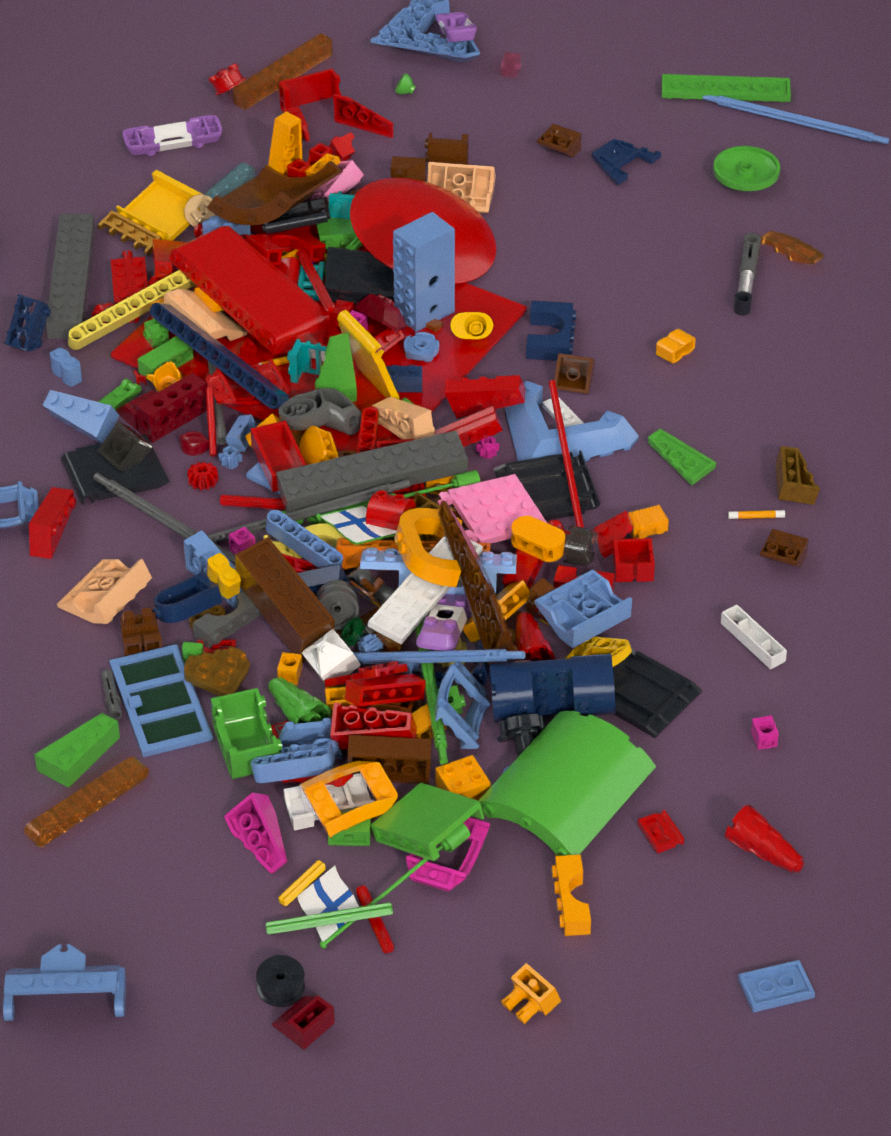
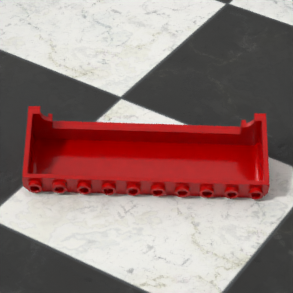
M230 226L219 227L171 251L169 261L273 355L289 352V350H292L297 339H300V342L303 343L311 341V344L317 345V343L323 344L329 324V314Z

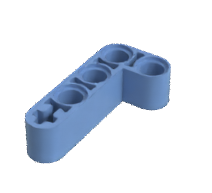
M321 738L313 743L312 749L260 756L252 759L250 763L255 782L267 783L320 775L333 769L335 756L331 739Z

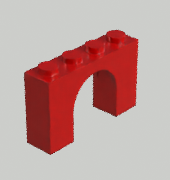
M304 230L268 235H247L245 238L251 246L274 266L281 264L282 251L292 252L299 248L306 250L312 262L324 261L326 244Z

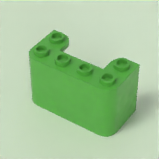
M258 688L211 698L214 731L232 780L253 775L250 763L252 759L260 756L280 754L281 752L279 751L282 750L280 738L276 739L275 735H272L271 725L266 723L267 715L265 709H263V707H266V700L264 695H260Z

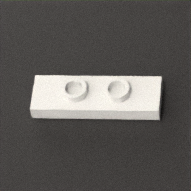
M559 398L564 427L584 424ZM548 399L542 402V407L555 420L552 400Z

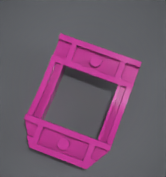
M470 817L463 822L471 834L467 840L472 843L458 871L426 862L409 876L410 879L414 882L447 892L452 890L466 879L474 866L490 828V823ZM410 853L406 857L408 871L424 858Z

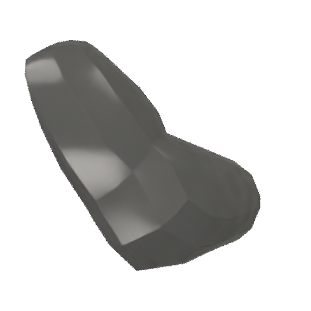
M319 388L296 395L279 407L280 421L286 420L291 430H307L311 426L319 428L326 426L347 435H354L361 426L362 412L350 399L335 388Z

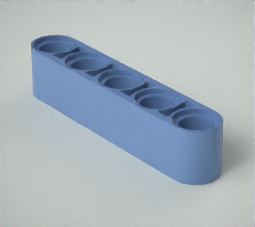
M272 510L267 514L266 531L271 536L319 569L339 564L342 566L343 555L281 511Z

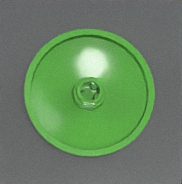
M736 146L728 148L717 155L714 160L713 171L717 180L729 188L741 191H757L770 187L778 180L780 163L772 153L753 146Z

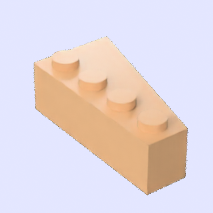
M388 397L372 405L378 409L379 424L401 439L417 440L434 436L435 429L433 427L431 410L393 397Z

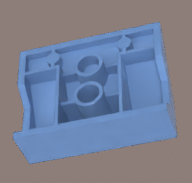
M591 570L536 599L535 605L558 637L574 648L630 618L632 598L629 597L621 600L613 594L609 581L596 571Z

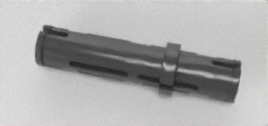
M104 670L100 676L106 696L105 705L109 710V716L118 720L122 717L121 699L117 695L113 672L111 670Z

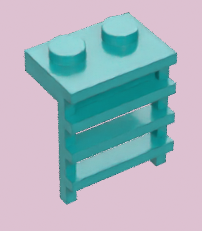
M338 191L337 194L330 193V217L350 219V206L355 195L342 194V191Z
M297 339L287 356V360L290 361L288 374L290 375L291 382L298 383L303 372L320 375L321 371L319 369L322 365L321 351H326L327 347L321 346V343L314 345L311 344V341L303 343L300 342V339ZM311 349L316 350V369H312Z

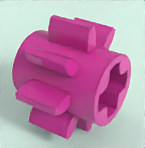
M489 436L476 444V451L480 452V456L490 459L497 455L499 443H496V438Z

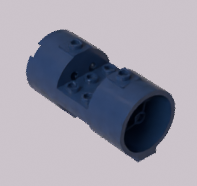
M611 654L572 656L570 659L516 660L490 663L494 722L503 720L506 722V718L527 714H539V716L557 715L561 711L580 712L582 716L616 714Z

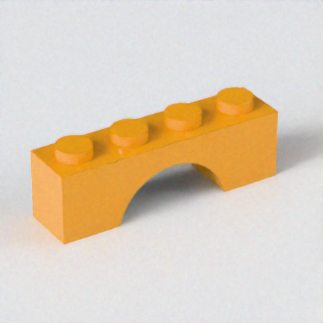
M581 854L555 856V865L551 866L552 878L557 880L554 881V892L559 894V898H556L557 911H561L562 914L559 915V926L564 928L565 936L591 934L589 904L580 902L571 895V891L574 888L583 884Z

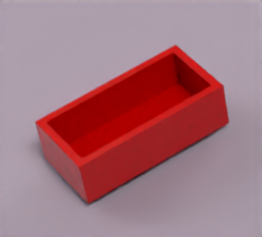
M286 420L250 428L252 448L272 492L279 491L276 472L307 465Z

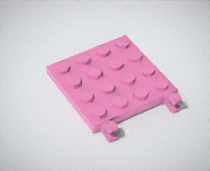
M515 474L450 489L448 493H439L442 500H438V504L440 505L441 501L445 500L448 505H454L469 529L465 531L467 536L476 543H495L511 539L512 523L521 516H532L546 522Z

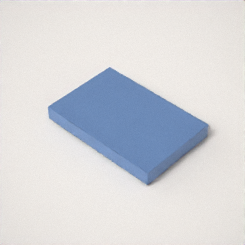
M800 960L738 974V981L753 1013L815 998L814 989Z

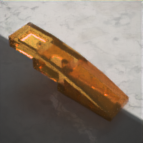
M771 230L761 236V244L772 245L774 252L787 254L790 261L813 265L824 258V254L811 245L787 234Z

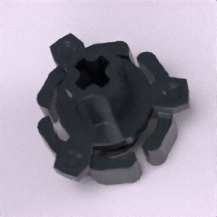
M527 714L506 718V722L505 720L500 721L501 736L497 737L498 742L515 740L517 757H519L532 743L533 737L536 738L544 729L543 716Z

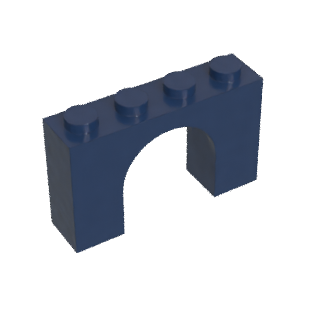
M531 301L530 325L550 326L557 328L560 332L553 335L528 334L526 359L557 361L558 353L573 354V344L570 343H574V333L572 332H575L577 310H573V303Z

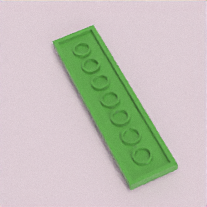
M662 74V98L703 100V96L712 95L747 101L790 102V78Z

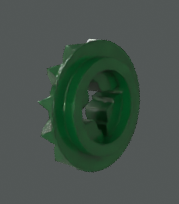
M355 617L343 627L340 638L348 647L354 646L356 641H360V637L365 629L364 621Z

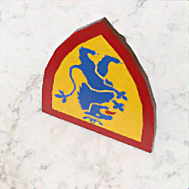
M378 577L373 584L366 578H363L360 583L368 590L367 592L352 580L350 581V585L362 598L381 608L382 605L373 598L384 583L381 578Z

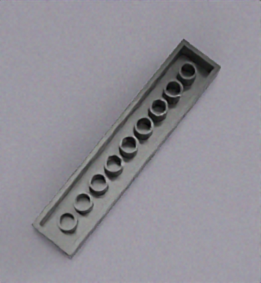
M60 214L48 303L51 315L46 320L48 339H68L69 331L85 322L95 239L94 214Z
M457 430L279 471L276 472L277 487L287 513L387 483L394 484L409 480L411 486L467 472L468 458Z

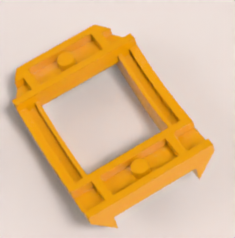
M355 761L344 764L300 784L329 838L342 830H347L361 822L383 815L395 804L398 798V794L381 764L373 761ZM359 771L376 801L342 815L325 784Z

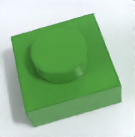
M183 642L182 653L184 662L191 655L194 657L203 654L202 643Z

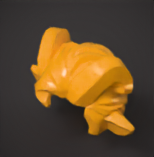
M170 361L157 368L154 374H147L146 378L153 382L156 392H159L182 379V375L175 366V363Z

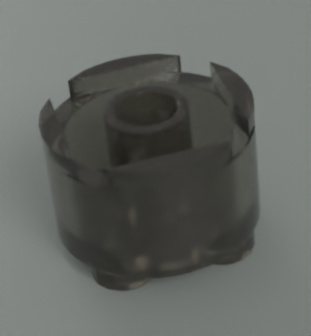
M570 525L568 530H571L570 535L566 534L563 556H567V559L563 560V562L587 567L590 563L594 562L595 552L592 551L593 544L597 543L598 533H594L593 529Z

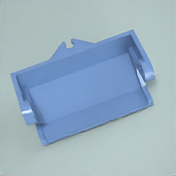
M59 944L41 956L40 968H11L9 971H6L3 1001L4 1021H14V995L112 992V994H115V1017H125V967L120 968V965L86 966V955L70 944H67L68 950L66 952L60 951L62 946Z

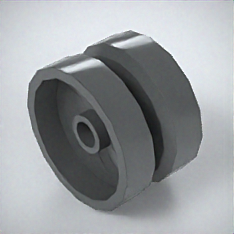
M332 580L324 583L318 589L316 597L335 620L334 630H342L348 621L358 617V596L355 589L349 583L342 580Z

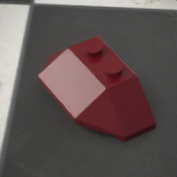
M371 293L354 306L355 309L394 331L407 328L400 310L393 306L395 302L381 294L376 296Z

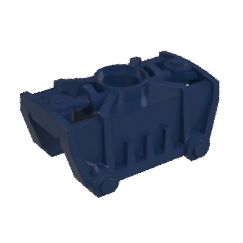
M18 294L4 344L30 352L40 348L43 344L41 338L47 317L51 315V309L43 301ZM33 302H36L34 312L30 314L28 308L33 305ZM24 319H25V320H26V324H25L24 327H22V326H23ZM21 335L26 337L24 347H21Z

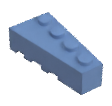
M202 530L184 540L186 569L193 575L201 573L208 578V558L218 553L224 554ZM228 559L230 567L235 569V566ZM221 595V598L231 607H237V595L230 599H226Z

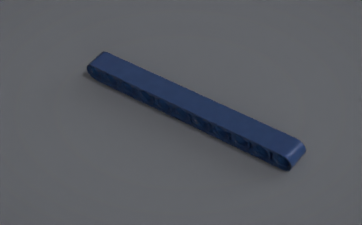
M164 303L152 304L150 314L155 320L267 407L279 409L284 402L290 399L285 392L173 306Z

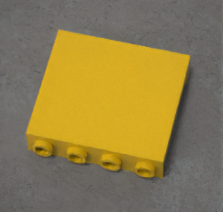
M155 170L152 173L154 181L125 208L117 205L116 209L120 215L161 236L162 240L173 241L190 225L184 214L186 203L193 196L202 193Z

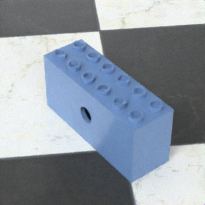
M431 212L393 231L394 306L400 310L406 325L416 332L425 328L426 323L434 319L440 320L455 312V229Z

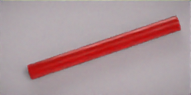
M208 387L206 388L209 453L211 457L217 456L213 388Z

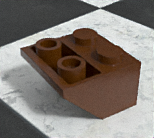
M552 124L537 140V143L546 149L573 158L581 150L582 133Z
M772 528L760 552V556L801 568L807 556L809 539Z

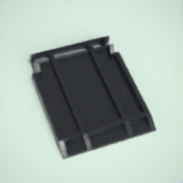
M324 197L298 204L277 219L262 224L263 232H267L268 235L328 222V219H331L328 199Z
M147 435L76 448V451L65 453L61 457V462L82 505H84V499L90 497L91 503L96 498L97 500L117 497V495L107 490L106 486L93 479L95 473H99L109 480H114L133 493L160 488L169 483V479Z
M580 450L579 455L573 457V453L570 452L581 514H585L587 510L598 508L600 500L584 455ZM562 454L505 463L494 468L496 478L513 474L517 476L545 520L574 516Z
M631 646L632 652L622 662L613 667L616 714L614 715L656 738L702 693V690L693 681L639 651L635 653Z

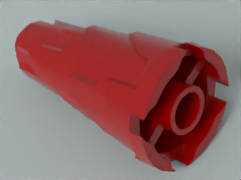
M519 614L516 617L515 645L518 651L525 652V658L515 659V661L555 660L554 652L549 642L544 639L540 627L532 614Z
M750 804L745 805L732 819L734 823L732 828L730 826L727 827L724 835L725 839L790 873L800 872L805 864L803 857Z

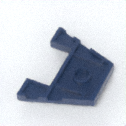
M617 139L611 140L592 152V159L616 185L628 179V173L620 168L637 157L650 164L661 158V152L659 151L653 153L648 151V148L642 147L639 149L633 147L631 143Z

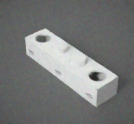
M738 605L722 612L721 624L770 670L786 661L787 650Z

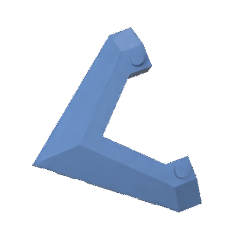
M412 0L407 8H403L388 25H385L379 31L377 37H373L370 40V43L402 48L460 63L476 59L480 55V51L473 40L447 42V39L440 38L438 34L430 32L425 34L435 22L436 14L450 13L449 0Z
M529 381L523 382L526 388L525 403L504 407L514 449L516 450L517 461L562 454L558 430L548 429L539 409V406L542 404L543 386ZM608 410L599 421L564 427L569 453L572 452L573 457H576L581 450L585 461H589L590 457L597 455L599 457L611 455L614 451L623 449V451L630 450L639 439L638 434L624 416Z

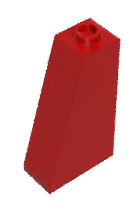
M153 239L152 257L155 277L165 278L179 270L169 261L170 253L174 248L187 242Z

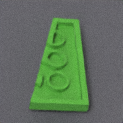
M662 429L657 430L648 437V443L691 486L716 468L715 461Z

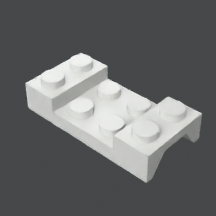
M360 773L354 774L342 787L325 785L341 813H347L374 802L370 798L366 782ZM301 787L284 789V801L293 829L299 830L313 827L314 821L319 820Z

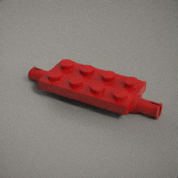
M128 250V255L126 251H123L122 258L111 259L115 305L148 287L145 257L133 258L132 251ZM139 317L134 319L135 323L139 321Z

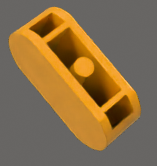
M311 426L304 432L299 447L307 465L339 457L331 432L319 429L317 426Z
M521 516L512 523L511 543L513 547L540 560L553 562L564 555L565 533L563 530L535 517Z

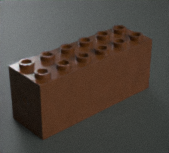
M267 537L236 554L235 570L240 576V587L289 650L294 654L302 655L303 663L306 659L302 652L327 632L334 629L335 620L271 539Z

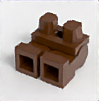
M150 607L143 608L141 610L142 614L134 615V612L131 610L124 611L123 616L120 617L125 656L141 653L142 646H144L145 652L163 647L155 612Z

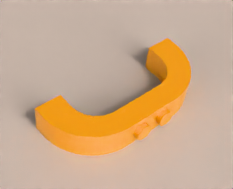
M415 508L404 512L399 520L395 534V543L398 545L399 554H401L406 567L413 574L430 583L457 587L461 573L457 560L441 559L429 554L423 548L418 535H436L440 522L437 509Z

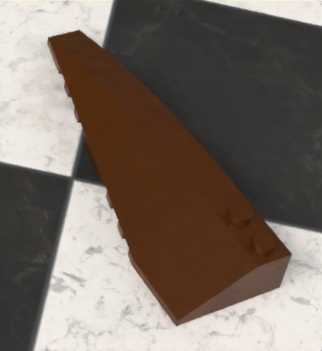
M445 500L441 501L438 516L453 560H457L461 569L459 578L483 649L518 651L516 645L513 644L512 632L507 627L494 588L473 544Z

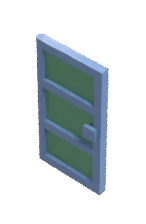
M170 645L109 660L111 671L113 672L142 757L208 742L213 739L194 686L184 680L185 663L178 645Z

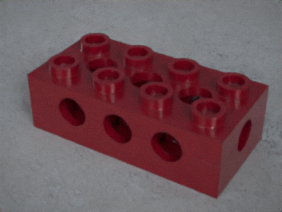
M192 372L136 405L138 432L141 435H147L149 441L153 443L207 411V383Z

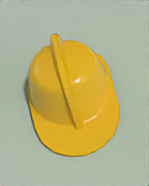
M480 312L459 313L453 317L450 325L454 335L461 339L480 340L490 335L493 330V322L490 316Z

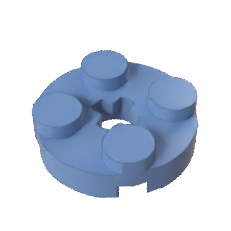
M426 332L415 333V336L411 338L409 335L404 340L405 356L408 359L431 362L433 357L439 352V341L435 339L434 335Z

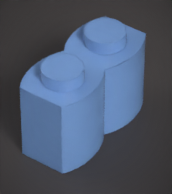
M63 348L50 352L51 369L56 376L62 378V381L71 387L82 382L81 366L76 358L71 357L69 352Z

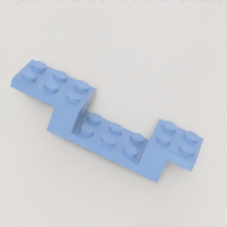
M367 548L362 552L360 569L399 570V586L412 573L404 564L402 556L397 549L389 548L386 551H380L377 548ZM490 551L482 552L479 555L496 593L497 573L516 574L517 555H513L511 552L494 554ZM460 578L457 587H451L446 594H465Z

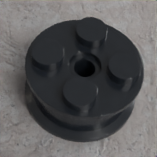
M274 955L264 960L256 972L257 993L265 1003L275 1007H285L296 1003L302 997L305 990V973L302 965L296 959L285 955Z

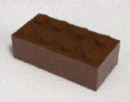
M349 735L348 763L355 761L379 762L389 780L393 783L429 784L432 739Z

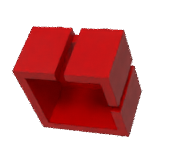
M652 538L613 539L612 557L615 582H633V579H636V582L654 581L655 562Z

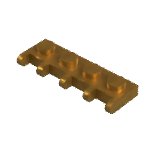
M113 210L97 226L100 230H103L105 227L110 229L108 234L114 236L116 233L121 235V241L124 243L127 240L134 242L133 248L139 249L140 246L145 248L144 254L146 255L152 253L153 239L162 240V237Z

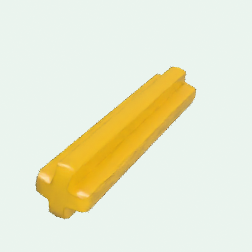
M317 860L278 897L279 903L283 906L289 905L325 871V864Z

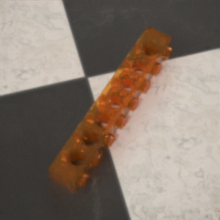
M320 33L233 88L234 104L246 110L278 90L280 81L296 78L333 55L332 39Z

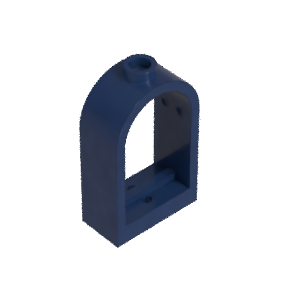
M199 573L156 594L153 599L155 607L152 608V611L155 612L156 619L164 623L183 621L222 603L219 586Z

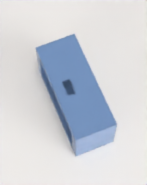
M240 415L225 438L229 446L240 449V452H245L249 445L245 436L251 432L250 428L257 427L252 415Z

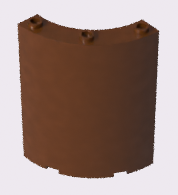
M329 161L324 168L311 176L287 177L285 174L266 165L258 176L222 198L215 195L207 209L220 218L236 224H264L277 219L333 183L343 171L332 161Z

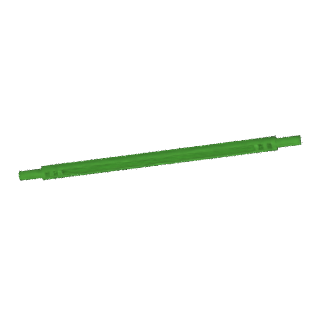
M425 618L415 628L416 638L423 627ZM418 647L419 651H431L430 649ZM421 663L423 679L426 680L425 691L435 749L438 750L440 764L444 765L448 763L446 753L447 741L441 718L435 722V705L438 690L433 663Z

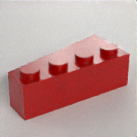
M56 487L50 489L29 522L30 556L52 559L70 514L76 506L74 490Z
M334 702L330 737L338 742L341 749H348L349 735L416 739L417 726L412 713L386 710L384 712L377 711V708L369 707V709L358 708L356 705L348 707Z

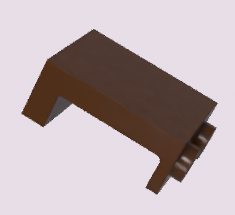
M429 133L428 139L425 138V148L428 149V152H425L426 162L468 165L469 134H462L461 140L433 138L432 133Z

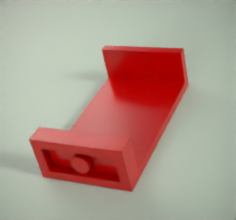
M332 68L280 81V110L284 113L283 109L328 98L333 99L334 94L341 95L339 74H336Z

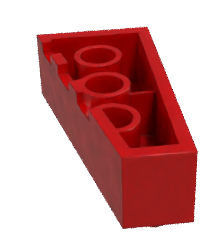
M520 375L496 376L495 379L479 377V379L468 380V377H463L461 380L445 378L444 393L456 419L473 415L492 406L496 410L525 403L526 388Z

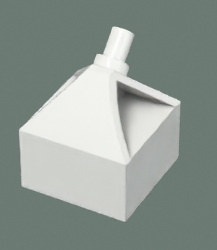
M334 629L327 632L302 652L309 665L323 682L325 679L349 675L361 666L353 652Z

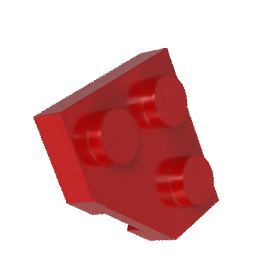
M627 511L594 527L600 553L604 558L613 554V539H624L626 534H630L634 528L630 514Z

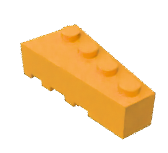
M287 111L274 120L268 162L271 168L285 174V176H287L288 164L297 158L303 160L301 119Z

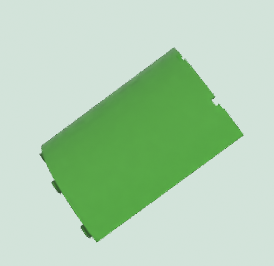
M561 711L478 801L482 806V812L487 818L505 819L521 825L543 840L556 856L579 855L653 771L656 765L640 746L636 748L628 741L630 737L612 724L593 715L586 717L576 711Z

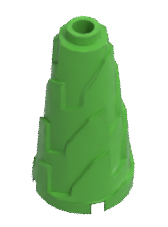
M282 677L273 678L269 682L268 691L290 722L300 724L318 722L328 717L331 718V710L323 701L316 696L310 695L304 689L298 688L292 682L289 683Z

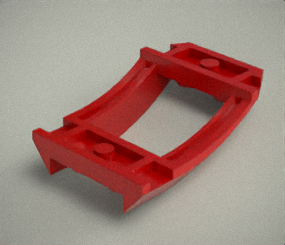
M272 358L268 359L269 362L259 365L257 363L251 365L262 376L288 396L290 395V391ZM217 367L212 375L209 374L205 378L207 386L213 388V398L217 404L233 407L264 405L255 396L235 397L229 385L239 384Z

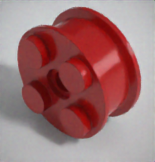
M236 62L228 66L227 69L223 68L217 71V74L208 78V83H212L216 90V96L230 90L246 79V77L241 75L238 69L239 65Z

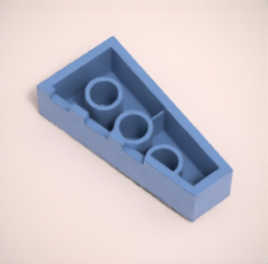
M53 390L49 391L43 403V407L51 416L73 427L76 431L85 434L88 438L95 440L99 444L108 441L119 417V414L111 405Z

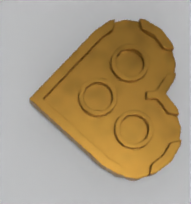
M229 647V649L221 651L217 649L213 654L203 652L202 655L194 657L191 655L184 665V680L218 696L237 693L248 675L250 662L246 657V653L235 647Z

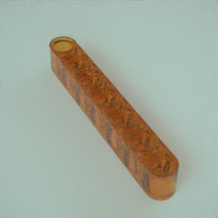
M134 756L127 758L30 821L24 828V835L37 847L45 846L144 781L149 774V768Z

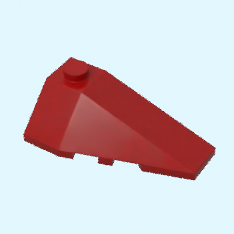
M339 94L333 95L334 122L390 138L394 137L393 122L350 97Z

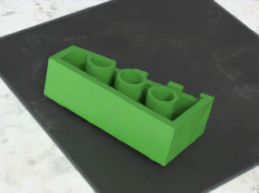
M101 713L34 754L37 771L69 788L120 738L118 721Z

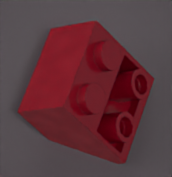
M319 995L305 996L272 1023V1026L305 1050L335 1024L334 1007Z

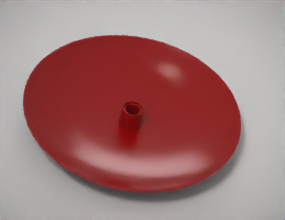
M385 178L365 185L353 198L350 206V221L356 236L376 259L391 269L394 268L393 231L431 212L455 229V285L471 282L483 276L495 260L496 242L486 220L468 202L447 189L417 179Z

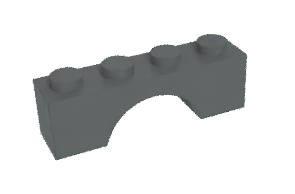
M242 591L237 594V608L232 613L221 616L207 613L193 622V637L197 640H202L206 647L211 648L212 645L219 644L223 639L234 634L237 630L248 625L262 614L245 592Z

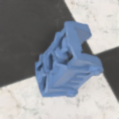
M324 718L322 721L300 724L286 722L279 736L282 744L281 753L312 749L313 743L321 738L331 739L332 719ZM331 739L335 758L342 759L343 754L338 742ZM286 744H293V745H290L289 747H283V745H286Z

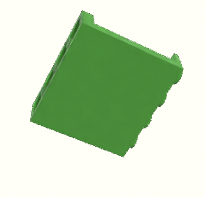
M420 783L371 824V828L376 842L435 861L440 857L436 846L470 816L483 820L484 815L479 801Z

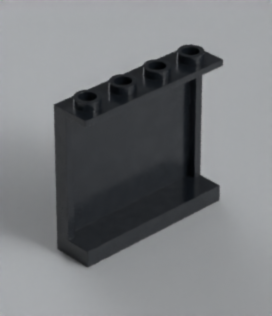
M328 247L324 286L333 302H336L338 299L353 302L356 305L371 293L376 296L381 294L394 302L393 269L380 262L370 252Z

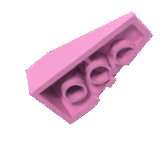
M353 160L340 161L341 163L337 166L343 173L333 183L311 196L309 201L327 197L329 202L330 193L337 194L338 191H342L343 194L357 186L364 174Z

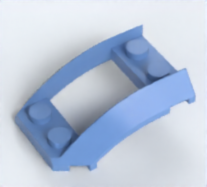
M19 481L16 485L0 487V503L18 500L19 516L0 519V529L11 528L30 522L39 508L37 490L32 487L28 489Z
M456 662L450 665L440 685L435 705V722L441 718L446 726H450L453 729L455 736L460 739V749H477L479 744L476 742V739L479 738L480 724L486 709L491 703L485 697L487 693L480 682L461 662ZM453 680L465 688L469 697H474L475 699L464 719L448 703V694Z

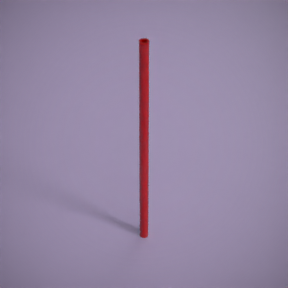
M550 380L548 384L579 542L585 543L587 539L555 380Z

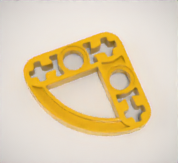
M593 637L576 646L565 659H570L572 656L611 654L614 667L622 662L632 652L629 641L626 639Z

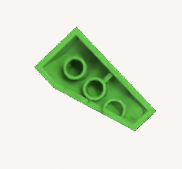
M343 333L332 336L329 339L324 354L326 356L324 363L319 369L321 371L319 378H316L315 390L319 388H335L352 402L357 401V387L349 334Z

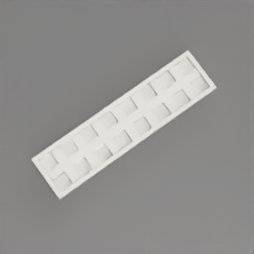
M444 536L429 554L437 558L453 560L446 536ZM470 540L479 556L483 546ZM411 573L368 621V627L402 644L451 587L430 583Z

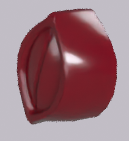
M191 431L179 436L181 450L187 455H201L209 449V440L200 432Z

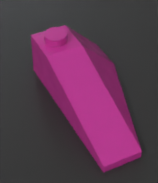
M252 792L229 811L224 818L231 833L244 843L243 846L256 856V859L269 873L273 874L287 863L277 815L268 795Z

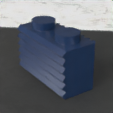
M421 365L386 366L397 392H422Z

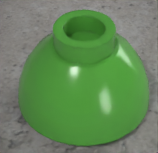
M407 73L403 74L395 88L396 94L405 95L413 93L416 86L413 85V80Z

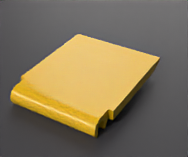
M347 310L340 312L337 317L338 325L342 334H349L351 354L358 369L386 398L393 397L399 399L391 377L381 358L384 351L381 349L375 353L381 345Z

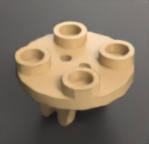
M203 194L190 198L184 207V214L188 223L196 227L199 223L209 219V217L215 216L214 213L207 209L213 199Z

